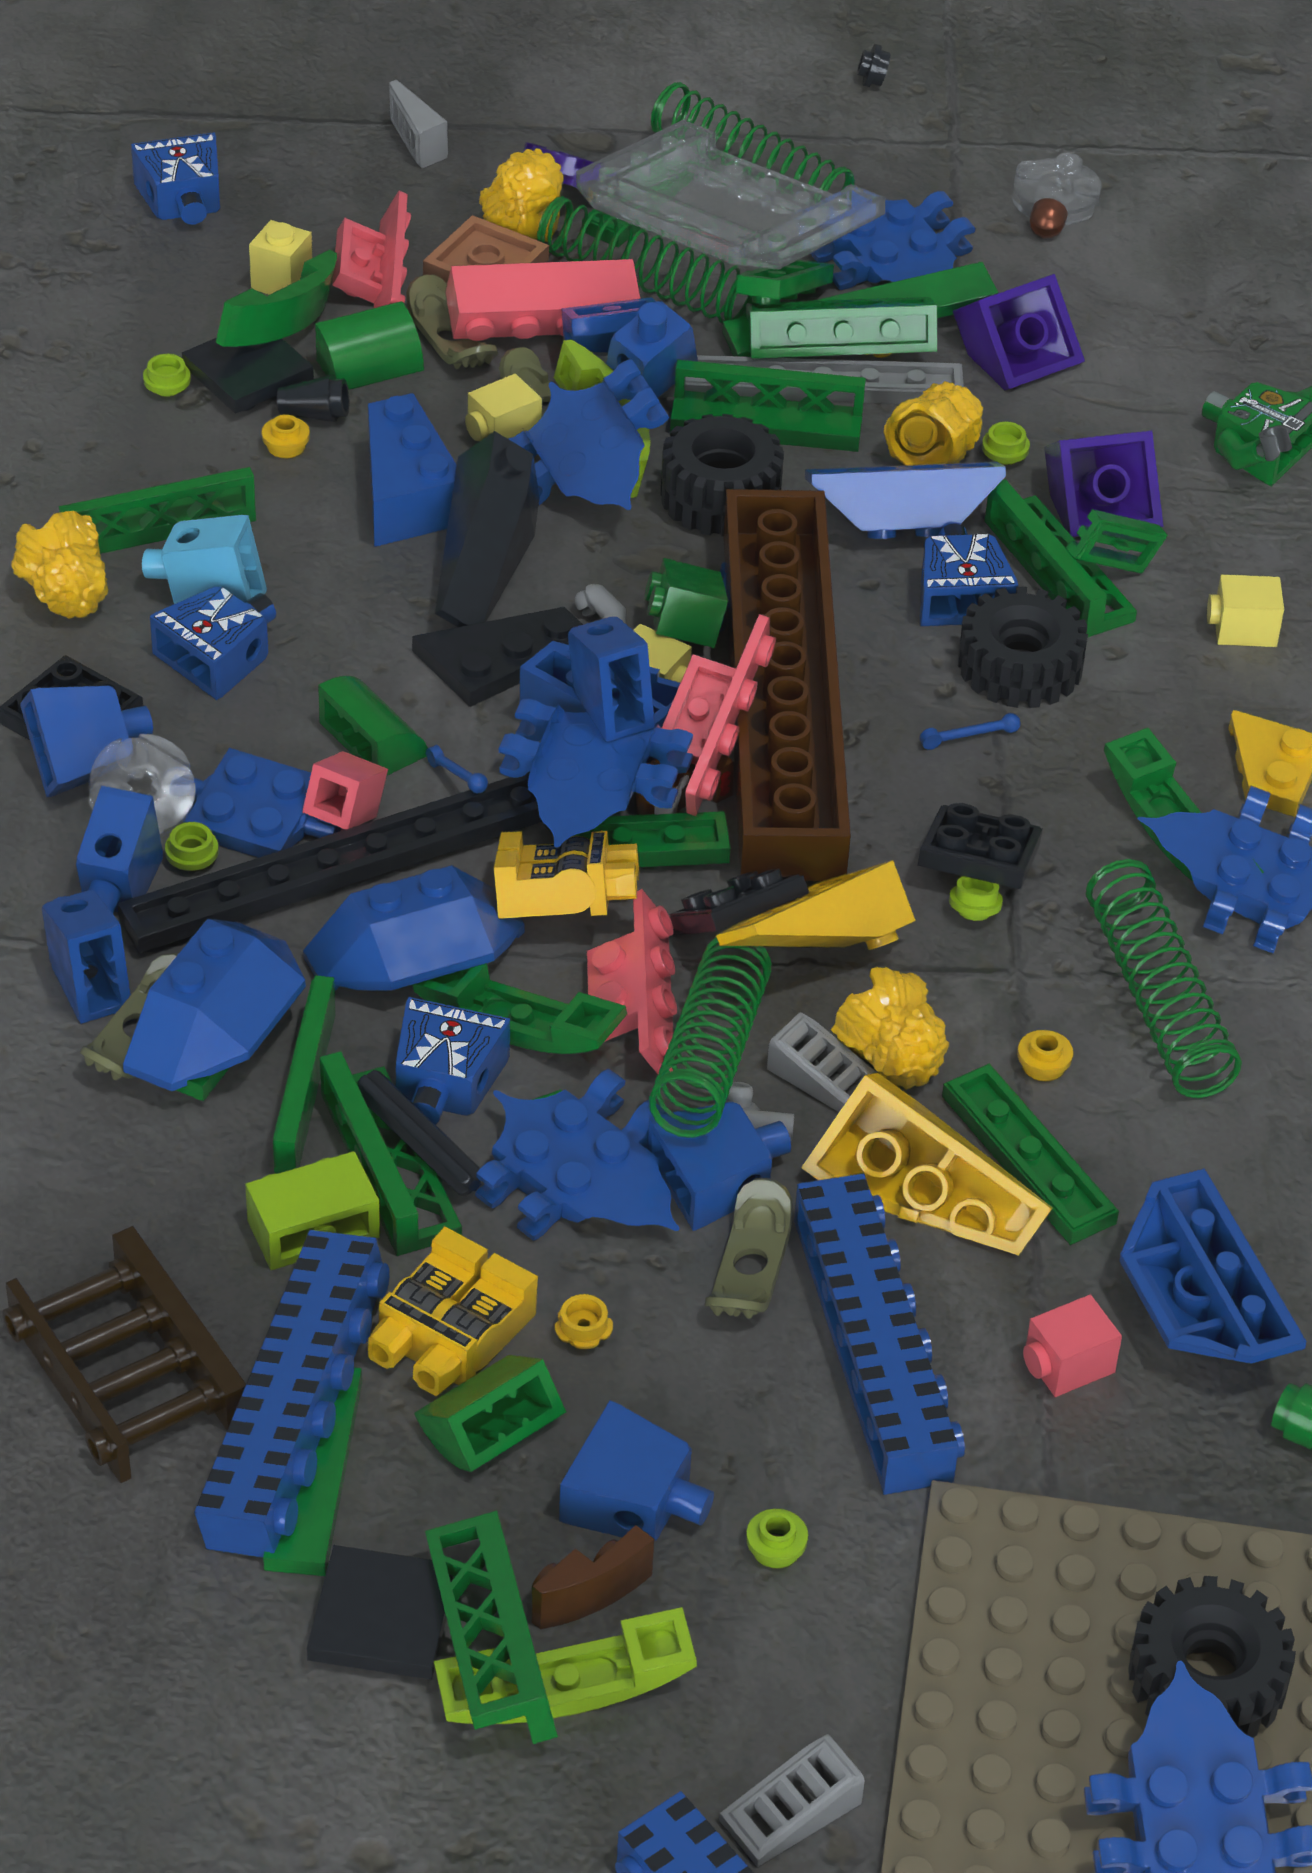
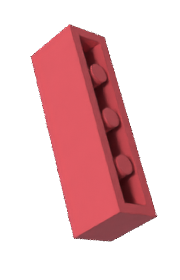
M633 259L451 266L445 292L453 339H470L473 341H483L497 337L529 339L534 336L543 335L563 336L561 308L641 299Z

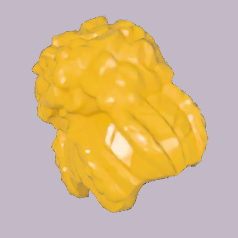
M536 148L534 151L526 149L523 153H512L506 162L498 166L497 176L494 178L491 186L480 191L479 204L484 212L482 216L484 220L537 240V230L543 212L555 198L561 197L560 193L564 176L560 171L561 165L555 162L550 153H542V150ZM560 210L556 216L553 225L551 241L553 238V234L556 232L558 228ZM551 215V217H550V219H549V222H548V224H547V228H546V232H545V242H548V238H547V236H548V228H549V224H550L552 215Z
M947 381L939 385L933 383L918 398L907 399L901 402L894 409L891 417L888 418L884 425L883 434L890 456L904 465L960 463V460L964 459L966 451L973 449L975 442L980 438L983 423L981 418L983 407L979 399L967 387L955 385Z
M65 511L52 514L51 518L41 529H36L31 524H22L16 534V551L11 561V567L14 575H17L18 578H23L33 586L37 598L41 602L47 603L48 609L58 615L61 614V616L68 619L74 616L77 618L86 617L90 613L94 614L98 610L99 602L108 595L107 578L104 571L105 564L101 560L98 544L99 534L96 531V525L92 522L91 516H82L75 511Z
M888 967L872 968L869 975L873 983L872 989L859 994L851 993L836 1013L835 1024L832 1026L831 1031L837 1035L840 1042L860 1058L872 1064L880 1075L894 1085L902 1086L905 1090L914 1086H924L929 1082L931 1076H936L939 1073V1067L944 1063L943 1056L949 1048V1042L946 1040L945 1035L946 1025L941 1018L935 1016L932 1007L926 1002V995L928 994L927 983L914 973H900V971H893Z

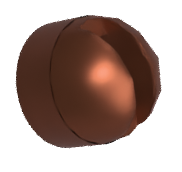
M1050 198L1040 199L1035 202L1030 215L1032 231L1043 239L1059 235L1065 226L1068 216L1066 207L1061 202Z

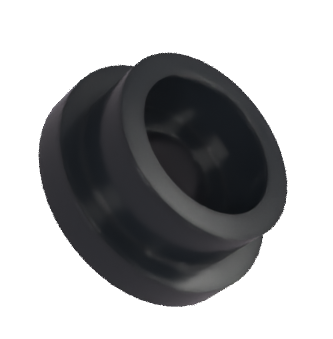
M874 44L871 51L864 50L861 55L857 75L863 76V86L870 87L871 84L881 86L885 79L891 53L883 51L881 45Z

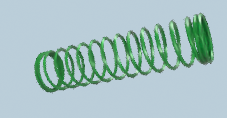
M675 82L667 86L654 103L650 122L653 132L657 135L663 136L667 140H673L678 146L687 147L691 153H700V156L705 160H713L718 167H726L731 174H740L742 179L753 181L758 188H766L770 194L780 195L785 202H793L798 209H807L808 213L818 217L823 222H830L839 217L851 200L852 192L850 187H854L855 180L850 169H847L845 166L835 169L834 162L831 159L821 163V156L818 152L808 155L807 148L804 145L794 148V142L790 138L781 141L780 134L777 131L767 134V128L764 125L754 127L751 118L741 120L740 114L737 111L727 113V107L724 104H718L714 107V101L710 97L701 100V95L697 90L689 91V88L681 82ZM677 88H682L684 96L677 104L673 113L671 126L663 131L661 117L664 106L673 91ZM691 95H696L698 102L687 118L685 129L675 135L674 132L682 125L688 114ZM708 101L711 104V109L700 125L698 136L688 142V130L696 121L701 104ZM682 105L681 111L676 119L677 113ZM722 108L724 110V117L718 123L711 143L705 148H701V137L709 128L714 111ZM735 115L738 123L731 130L725 149L718 155H714V144L722 135L728 117ZM749 122L751 130L744 138L738 156L731 162H728V150L735 142L741 124ZM757 129H762L764 131V138L758 144L753 154L752 162L744 169H741V157L749 148L754 132ZM684 135L685 142H680L676 138ZM771 136H776L778 143L772 150L765 169L755 176L754 166L765 149L767 139ZM697 141L698 149H693L690 145ZM789 143L791 145V152L785 158L779 176L768 183V171L776 161L781 145ZM711 147V156L703 153ZM802 149L805 157L796 170L793 182L782 190V177L788 170L794 153ZM724 154L725 163H720L718 160H716V158H719ZM811 157H816L818 159V166L813 171L807 188L799 196L795 197V186L806 168L807 161ZM737 162L738 170H733L729 165ZM825 164H830L832 171L819 187L815 201L809 204V191L815 184L821 167ZM751 168V177L743 174V172ZM841 173H845V181L840 194L832 205L826 210L821 211L822 201L833 180ZM764 175L765 184H760L756 179ZM778 181V191L772 190L769 186ZM791 189L792 198H787L783 193ZM805 195V205H800L796 200ZM842 198L837 208L831 214L823 216V214L833 209ZM814 206L815 212L810 207Z
M563 196L555 198L543 212L537 230V240L545 243V232L552 215L547 238L549 253L557 258L565 256L568 262L583 261L593 250V261H597V250L601 235L608 223L613 221V236L600 260H605L607 256L608 260H612L616 242L625 227L629 228V239L619 260L629 258L636 238L643 233L645 236L644 245L634 265L635 271L639 267L638 287L641 286L643 292L647 294L656 292L658 298L662 300L671 298L673 304L677 306L686 304L693 313L702 310L703 315L709 319L717 316L722 324L723 321L746 316V303H753V296L748 295L742 308L732 318V309L737 296V275L740 274V269L737 265L729 268L724 275L725 265L722 259L713 262L709 268V256L706 253L699 255L694 261L693 249L687 247L679 254L676 241L668 243L663 249L664 243L661 235L654 236L648 242V233L644 228L637 231L633 236V227L629 222L618 229V222L614 216L608 218L603 223V216L599 210L593 212L588 217L585 205H580L573 211L572 201ZM565 204L566 215L558 237L552 244L553 225L559 210ZM583 209L584 220L581 230L574 243L567 250V235L570 231L572 220L576 213ZM598 215L599 226L596 236L589 249L582 255L581 250L585 231L592 218ZM659 239L660 246L657 258L650 272L643 279V266L647 253L653 242ZM563 244V253L555 252ZM578 244V259H572L568 256V253ZM671 245H674L675 253L671 267L665 278L658 285V275L662 260ZM689 251L690 261L686 274L678 287L673 291L677 267L684 254ZM704 257L706 263L702 278L695 291L689 297V286L693 272L698 262ZM720 263L721 271L717 285L711 296L704 303L708 279L713 269ZM735 269V282L730 288L725 304L720 309V298L724 284L730 273ZM655 271L654 289L649 290L644 287L643 283H645ZM670 278V295L664 296L660 294L659 289ZM686 282L684 291L685 301L679 302L675 300L674 295L680 291ZM701 289L700 307L694 308L689 302ZM717 294L716 313L709 314L706 312L705 307L710 304ZM723 311H724V319H722L721 316H720V314H721Z
M1133 859L1118 860L1103 866L1091 877L1085 894L1090 906L1094 908L1097 921L1101 923L1104 936L1108 938L1111 951L1115 953L1117 964L1122 968L1121 972L1124 979L1129 983L1130 992L1136 998L1137 1007L1143 1013L1144 1022L1150 1028L1151 1037L1158 1044V1052L1161 1058L1165 1060L1164 1065L1168 1073L1172 1075V1082L1176 1091L1185 1097L1191 1098L1209 1097L1223 1091L1239 1075L1242 1061L1234 1044L1228 1041L1229 1034L1227 1029L1220 1025L1221 1017L1218 1012L1213 1010L1214 1003L1212 998L1205 994L1206 986L1203 981L1198 979V969L1191 964L1192 957L1190 952L1184 949V940L1182 936L1177 934L1178 928L1176 923L1170 919L1171 914L1168 907L1163 905L1164 899L1161 892L1156 890V882L1149 867L1143 862ZM1124 867H1136L1145 872L1122 875L1111 881L1100 892L1096 901L1092 897L1093 888L1097 882L1109 872ZM1131 877L1145 878L1143 887L1128 890L1119 895L1109 905L1100 904L1104 893L1114 884ZM1138 892V893H1137L1136 895H1134L1132 898H1130V899H1128V900H1126V901H1124V902H1121V903L1116 904V903H1117L1119 900H1121L1122 898H1124V897H1126V896H1128V895H1130V894H1132V893ZM1148 892H1150V894L1146 897V899H1145L1144 901H1142L1141 903H1139L1138 905H1136L1138 902H1140V901L1146 896V894H1147ZM1154 894L1157 896L1158 903L1148 902ZM1157 906L1156 910L1144 920L1132 925L1117 926L1127 914L1142 907ZM1160 909H1162L1165 913V917L1155 916L1160 911ZM1107 915H1120L1113 925L1106 922ZM1164 921L1161 927L1149 936L1138 940H1124L1134 929L1145 923ZM1167 924L1171 925L1172 932H1161ZM1115 929H1128L1120 939H1116L1113 936ZM1171 936L1166 944L1155 951L1144 955H1131L1141 944L1152 938ZM1174 939L1178 940L1179 947H1168ZM1122 944H1135L1127 954L1120 951ZM1178 951L1173 959L1162 966L1150 970H1138L1148 959L1159 953ZM1182 953L1187 959V962H1175ZM1129 959H1142L1134 969L1127 966ZM1185 966L1180 974L1169 981L1156 985H1146L1154 975L1167 968ZM1189 968L1192 969L1194 978L1182 977ZM1151 973L1141 984L1134 981L1136 974ZM1193 981L1186 990L1176 996L1164 1000H1153L1162 990L1173 984ZM1196 983L1199 984L1201 993H1189ZM1158 988L1149 999L1141 996L1143 989ZM1192 996L1200 997L1195 1004L1184 1011L1160 1016L1165 1009L1181 999ZM1203 999L1207 1000L1208 1008H1196ZM1166 1003L1156 1014L1148 1011L1150 1004ZM1207 1012L1201 1020L1192 1026L1180 1030L1167 1031L1175 1022L1187 1015ZM1211 1014L1214 1015L1216 1024H1203ZM1158 1019H1173L1163 1030L1156 1027ZM1207 1027L1214 1028L1209 1035L1200 1041L1189 1045L1175 1046L1182 1038L1196 1030ZM1217 1030L1222 1031V1034L1224 1036L1223 1040H1209L1217 1032ZM1181 1034L1171 1045L1163 1043L1165 1035ZM1189 1049L1178 1061L1170 1058L1172 1050ZM1219 1052L1230 1055L1225 1065L1212 1073L1199 1077L1180 1075L1187 1065H1196L1208 1061L1219 1054ZM1235 1059L1234 1068L1230 1074L1213 1086L1205 1089L1190 1090L1179 1084V1079L1184 1081H1201L1214 1077L1226 1070Z
M717 937L707 944L664 1061L655 1080V1085L649 1096V1110L655 1122L665 1131L678 1137L696 1138L707 1135L717 1127L729 1095V1090L733 1084L737 1067L742 1059L741 1055L746 1047L745 1044L749 1038V1032L757 1015V1009L771 974V959L766 948L763 946H753L761 954L760 956L753 949L746 946H717L719 944ZM726 948L744 950L759 960L763 968V975L759 968L751 961L740 956L719 955L713 958L710 957L715 952ZM722 959L737 960L747 964L755 971L759 978V983L747 972L736 967L714 966L709 968L708 966ZM730 970L742 974L751 982L753 987L747 988L740 981L729 977H713L712 972ZM719 981L735 984L741 989L730 988ZM709 983L713 988H706L705 984ZM711 993H721L729 998H736L743 1005L736 1006L720 999H715ZM706 995L709 999H702L701 996ZM750 998L751 1001L747 1003L744 999ZM707 1004H717L725 1009H731L739 1016L732 1017L713 1011ZM702 1006L705 1010L699 1011L697 1007ZM746 1009L747 1013L743 1014L740 1010ZM702 1015H713L721 1020H727L734 1027L726 1028L707 1021ZM698 1017L702 1022H694L693 1018ZM741 1020L743 1024L739 1025L736 1021ZM699 1027H711L717 1031H722L729 1039L711 1036L704 1033ZM693 1028L698 1034H691L689 1030ZM737 1031L739 1035L735 1037L732 1032ZM695 1038H706L720 1044L726 1050L721 1051L699 1044ZM690 1040L694 1045H686L685 1041ZM733 1043L735 1047L731 1048L727 1044ZM691 1050L705 1051L715 1055L721 1061L704 1060L696 1056ZM686 1052L690 1057H682L681 1053ZM727 1054H729V1056H730L731 1058H730L729 1060H727V1059H726L725 1057H723L722 1055H727ZM687 1062L702 1063L711 1067L717 1073L701 1072L691 1067ZM681 1063L686 1069H678L677 1064ZM725 1066L727 1070L722 1071L718 1067ZM720 1077L722 1082L718 1083L713 1078ZM682 1080L695 1088L706 1089L712 1096H694L682 1090L674 1081ZM669 1082L679 1094L691 1100L703 1102L714 1100L716 1104L704 1109L687 1107L678 1102L669 1093L666 1083ZM662 1087L665 1096L675 1106L687 1112L704 1114L716 1111V1113L708 1119L699 1121L683 1119L675 1115L665 1105L660 1088ZM656 1098L660 1107L671 1118L688 1125H708L696 1130H685L670 1125L661 1117L656 1107Z

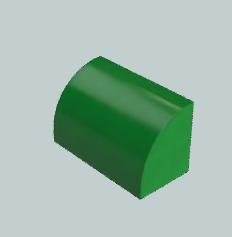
M402 301L315 323L316 361L326 376L333 374L335 379L344 378L349 390L424 371V359L419 335L414 321Z
M339 676L318 685L319 723L352 755L387 768V776L427 757L426 749L428 747L425 741L361 679L354 676Z
M507 1355L419 1409L414 1415L428 1439L445 1459L461 1470L472 1472L567 1411L543 1359Z

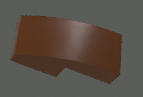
M635 1525L620 1540L612 1539L599 1550L594 1561H591L575 1548L558 1564H548L537 1575L532 1585V1623L539 1629H546L579 1620L604 1609L635 1590L652 1576L654 1538Z

